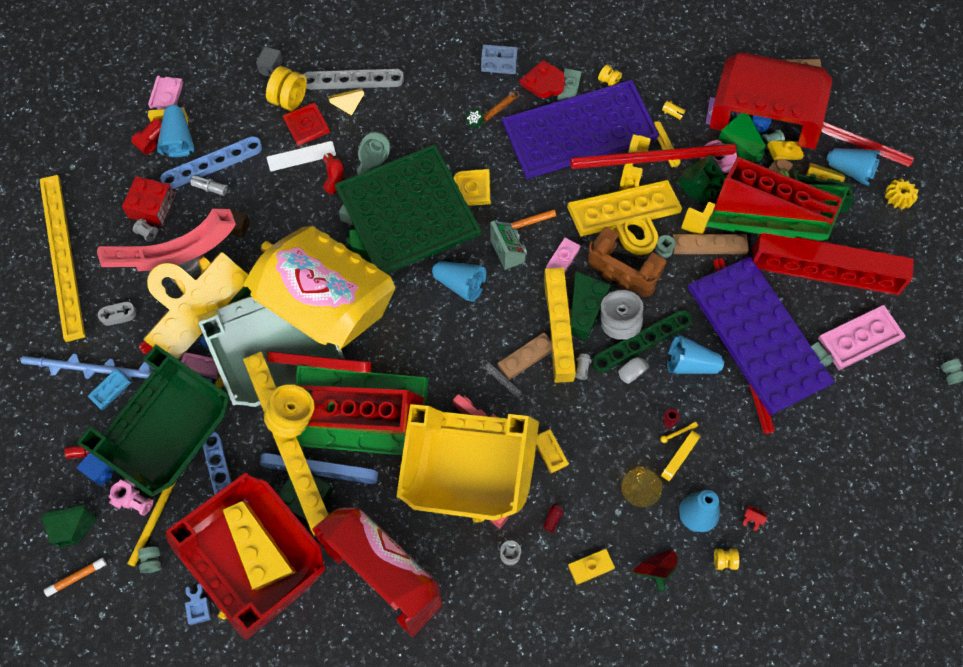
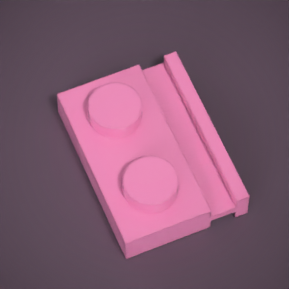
M157 76L148 103L149 107L152 109L153 107L165 109L169 105H177L183 86L182 79L161 78Z

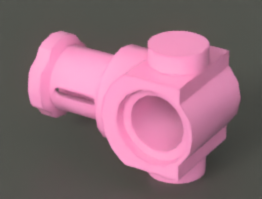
M126 478L124 481L120 479L110 490L109 498L111 500L109 503L118 509L121 506L127 509L134 508L139 511L140 515L145 516L153 506V499L141 496L140 491L135 489V485ZM126 490V494L123 497H119L120 492Z

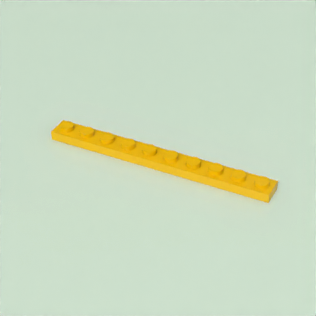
M58 175L40 179L63 337L66 342L84 338L85 331L61 181Z
M262 352L244 358L243 361L265 412L271 394L277 388ZM273 433L315 537L316 535L312 529L328 516L321 495L297 437L283 438Z

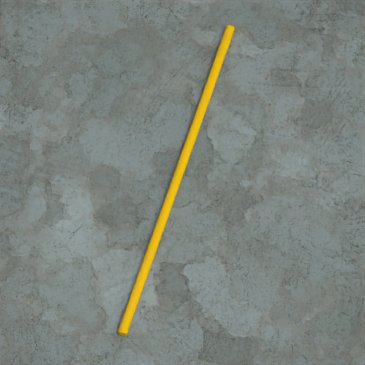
M219 374L214 385L221 389L224 382ZM175 483L162 491L127 563L128 565L136 566L139 559L138 550L145 547Z

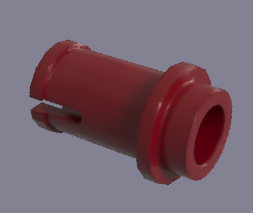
M675 409L665 411L662 421L665 424V428L671 429L679 421L680 415Z
M552 505L551 508H548L549 514L542 528L555 533L559 519L564 514L562 513V508Z

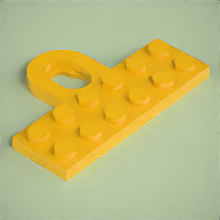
M668 180L569 202L567 206L580 237L601 232L604 227L615 229L619 233L618 237L623 247L636 255H645L652 252L658 242V233L651 220L678 214L682 211V207ZM633 224L640 226L644 231L645 238L643 240L636 239L628 231L627 227Z
M223 252L218 254L196 280L175 264L162 263L155 266L147 278L148 290L169 311L143 340L152 347L155 344L179 360L184 352L202 334L198 317L227 305L241 290L248 274ZM170 277L180 280L185 287L183 295L179 298L169 297L162 286V279Z

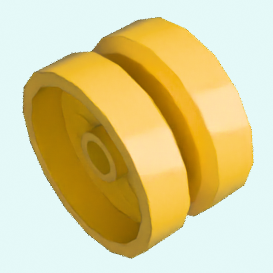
M283 66L277 67L267 84V101L276 106L281 105L286 110L295 111L301 104L306 92V76L296 71L292 72Z
M296 385L280 386L271 394L264 412V422L275 435L283 438L298 436L306 429L314 411V400L310 393L302 387Z

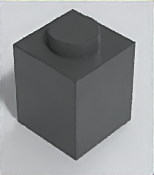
M264 46L256 64L259 73L264 76H271L274 70L282 65L283 60L279 50Z

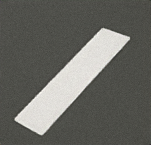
M330 141L268 156L267 161L270 171H275L323 159L324 155L328 158L326 153L336 156L333 142Z

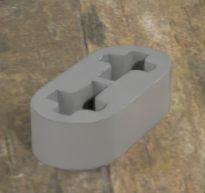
M122 302L101 308L98 312V318L104 325L110 326L133 320L137 311L130 302ZM128 308V309H129L128 314L125 315V314H124V312L126 311L125 309ZM107 313H110L111 315H109V318L106 319L105 317L107 316Z

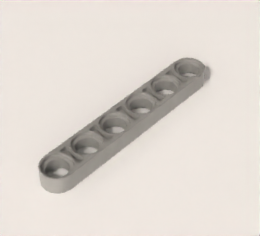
M399 69L313 71L304 73L306 79H314V82L307 83L306 89L309 90L398 87L404 83L403 72ZM395 75L401 77L399 80L396 81L391 79ZM361 76L366 77V80L362 82L357 79ZM376 76H382L383 80L376 81L374 78ZM328 77L332 79L328 83L323 82L324 78ZM342 77L349 78L347 82L340 81Z

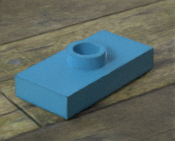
M116 368L88 397L101 410H104L132 382Z

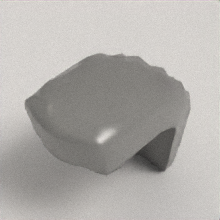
M636 357L620 368L618 371L621 380L629 384L649 369V364L645 359Z

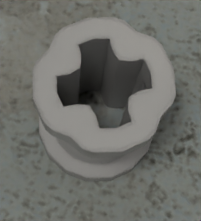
M142 218L134 224L133 232L142 235L147 242H151L156 238L158 228L151 227Z

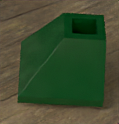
M709 155L686 168L677 181L687 195L707 206L708 202L713 203L720 194L726 176L714 157Z
M74 504L70 508L63 510L55 508L49 510L48 513L41 514L49 541L57 548L78 544L97 521V515L82 504Z

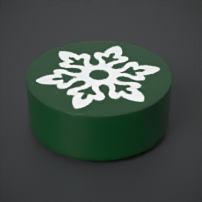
M477 109L471 110L466 116V122L470 127L478 128L484 122V115Z

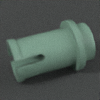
M819 342L811 346L820 359V363H823L825 367L834 361L832 354L829 355Z

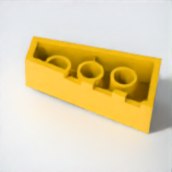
M242 501L223 510L252 589L260 590L297 573L248 503Z

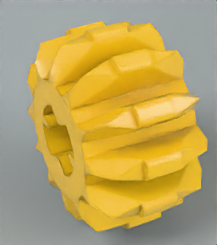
M901 178L898 181H892L887 186L885 198L889 199L888 204H893L894 208L899 206L902 210L905 207H911L918 197V190L914 189L915 184H910L909 180L904 182Z

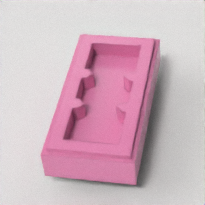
M564 238L547 264L546 269L564 268V272H566L581 246Z
M184 352L181 360L182 363L203 377L218 378L219 371L213 358Z

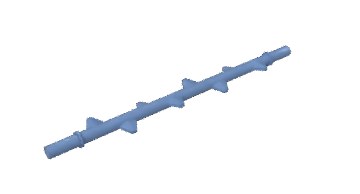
M72 354L68 361L45 359V357L22 356L21 358L22 364L49 367L51 375H56L61 368L83 371L86 379H89L95 372L111 374L116 368L129 380L131 377L148 378L152 373L150 367L145 362L139 369L115 367L113 359H109L104 365L80 363L77 354ZM205 378L213 383V378Z

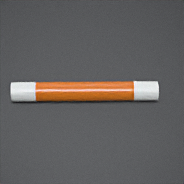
M102 557L44 589L45 595L48 597L107 565L106 561Z

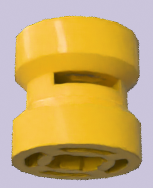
M605 65L598 76V80L608 83V86L616 85L619 83L622 73L618 70H612V67L609 65Z
M715 549V569L723 570L724 568H730L731 570H738V550L729 549L724 551L723 549Z

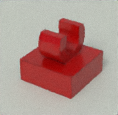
M749 504L744 511L743 525L746 526L748 521H754L753 530L756 531L759 528V523L764 525L766 522L767 513Z

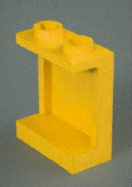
M633 135L628 153L648 151L651 139L641 135ZM625 164L619 190L638 187L643 169L633 167V164Z

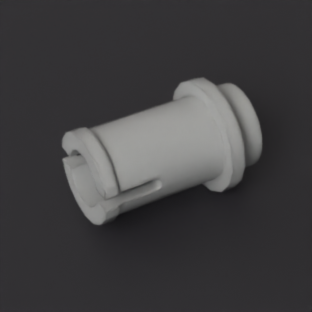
M579 354V357L576 358L578 364L575 377L586 380L588 378L589 364H591L592 360L590 355Z

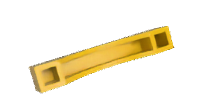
M564 268L545 269L544 285L550 319L554 382H574L576 371Z

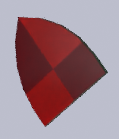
M674 550L662 552L640 563L631 574L655 578L658 591H664L666 589L664 580H667L676 570L678 556Z

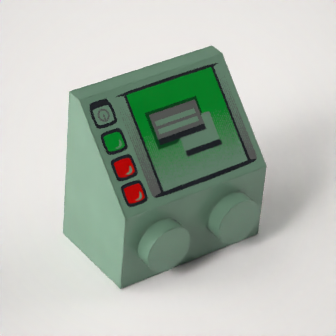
M492 221L490 222V241L504 270L524 263L527 250L525 245H521L519 241L518 231L513 229L511 223Z

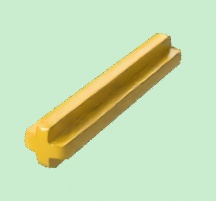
M657 121L653 124L659 134L657 140L662 150L674 149L662 124ZM680 159L668 160L671 167H677L681 163Z

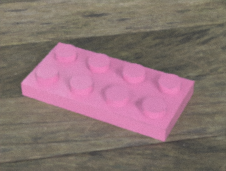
M883 305L820 335L818 340L829 355L832 354L834 364L838 370H841L904 339L905 335Z

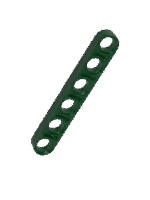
M678 311L640 331L634 337L625 339L600 352L593 359L592 366L594 370L599 373L606 372L687 329L691 323V315L686 311ZM683 316L687 319V323L680 324L677 318ZM669 325L671 332H663L661 326ZM652 333L655 336V340L648 341L645 335ZM637 342L639 348L633 350L629 347V343ZM615 350H619L623 353V357L615 358L612 353ZM598 359H604L607 362V365L605 367H599L596 364V361Z

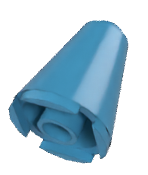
M169 105L164 109L157 144L158 153L161 155L169 153V157H183L190 155L189 151L194 152V144L183 109L178 105Z
M834 148L833 151L829 152L827 161L829 166L869 186L871 183L868 180L869 178L873 179L879 164V159H876L877 154L881 155V151Z
M439 261L432 269L436 280L466 301H475L483 290L480 288L481 283L486 281V269L481 265Z
M678 335L679 337L674 338L668 353L672 355L671 361L667 360L669 373L717 374L723 369L724 360L720 354L684 336Z
M711 490L688 494L682 500L679 507V516L684 526L694 532H708L717 525L720 518L719 498L715 492Z

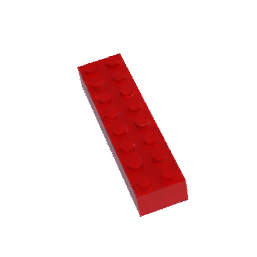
M768 233L759 234L752 249L751 258L759 270L895 295H900L913 279L914 259L903 255L896 256L886 252L869 251L865 248L858 249L848 245L831 244L826 241L819 242L808 238H791Z

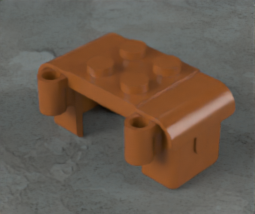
M604 227L594 244L592 241L590 242L588 265L598 271L604 279L614 281L624 290L633 291L643 297L651 296L655 291L659 278L664 272L666 259L652 252L638 272L611 257V254L618 245L615 241L619 233Z

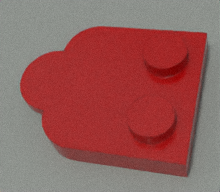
M544 60L519 80L522 87L540 98L560 95L565 88L564 73Z

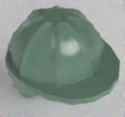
M370 132L362 139L358 150L361 164L357 169V175L380 166L388 158L390 142L386 136L379 132Z

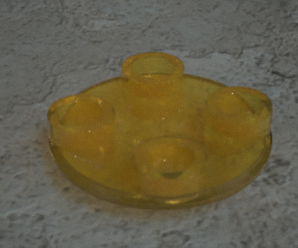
M641 466L629 471L622 480L621 489L623 496L629 503L638 507L653 505L661 496L662 481L651 470Z

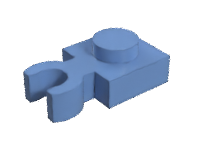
M200 584L197 585L198 591L196 594H192L191 588L186 587V594L191 598L190 602L185 603L189 625L211 620L208 599H201L204 589Z

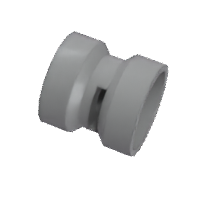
M506 541L500 549L501 561L506 565L516 564L521 556V548L515 541Z

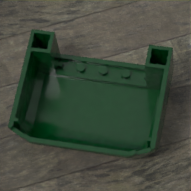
M156 344L143 359L153 370L105 432L101 434L92 427H89L77 442L78 445L150 496L168 489L176 482L225 418L229 395Z

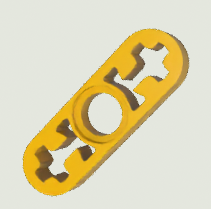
M692 430L661 475L670 482L701 437L699 434Z

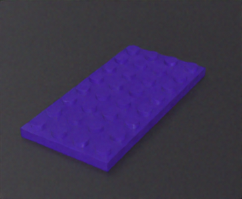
M632 80L502 118L503 127L526 179L571 166L570 160L573 157L607 155L630 148L633 135L645 136L650 138V141L656 140L659 137Z
M751 257L690 283L687 287L770 416L831 386L835 382L823 363H820L821 360L811 348Z

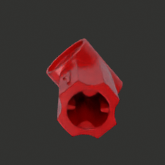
M154 118L143 131L134 134L131 140L132 144L144 154H150L156 147L155 142L159 139L162 123Z

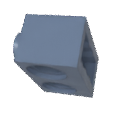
M483 45L481 71L515 74L518 47Z

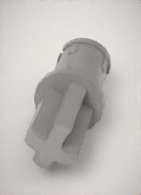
M193 175L190 180L192 186L204 189L206 192H214L225 196L227 192V185L214 182L211 178L208 180Z

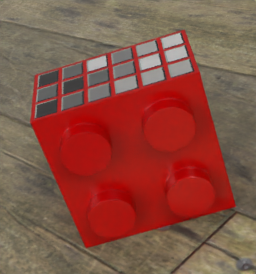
M136 176L122 208L128 218L135 220L143 218L147 223L162 226L175 198V194L170 184Z

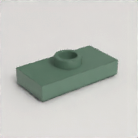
M565 68V88L558 95V100L562 101L577 95L581 71Z

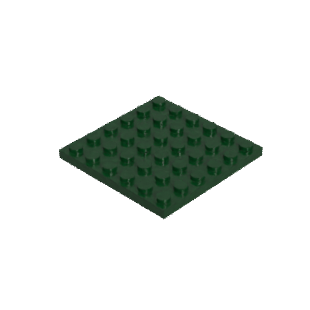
M435 144L334 184L371 263L386 274L482 235L478 223Z

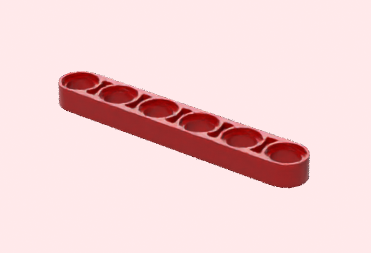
M267 351L266 360L267 362L356 372H371L372 362L271 351Z

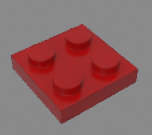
M315 102L283 115V119L297 146L330 133Z

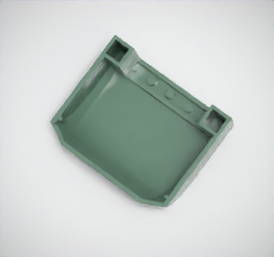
M252 296L217 308L198 317L199 326L233 405L254 407L261 405L243 361L244 358L262 352L266 361L267 351L345 359L342 350L338 349V345L329 342L326 345L318 343L255 301ZM266 361L276 388L283 385L296 384L297 367L301 365Z

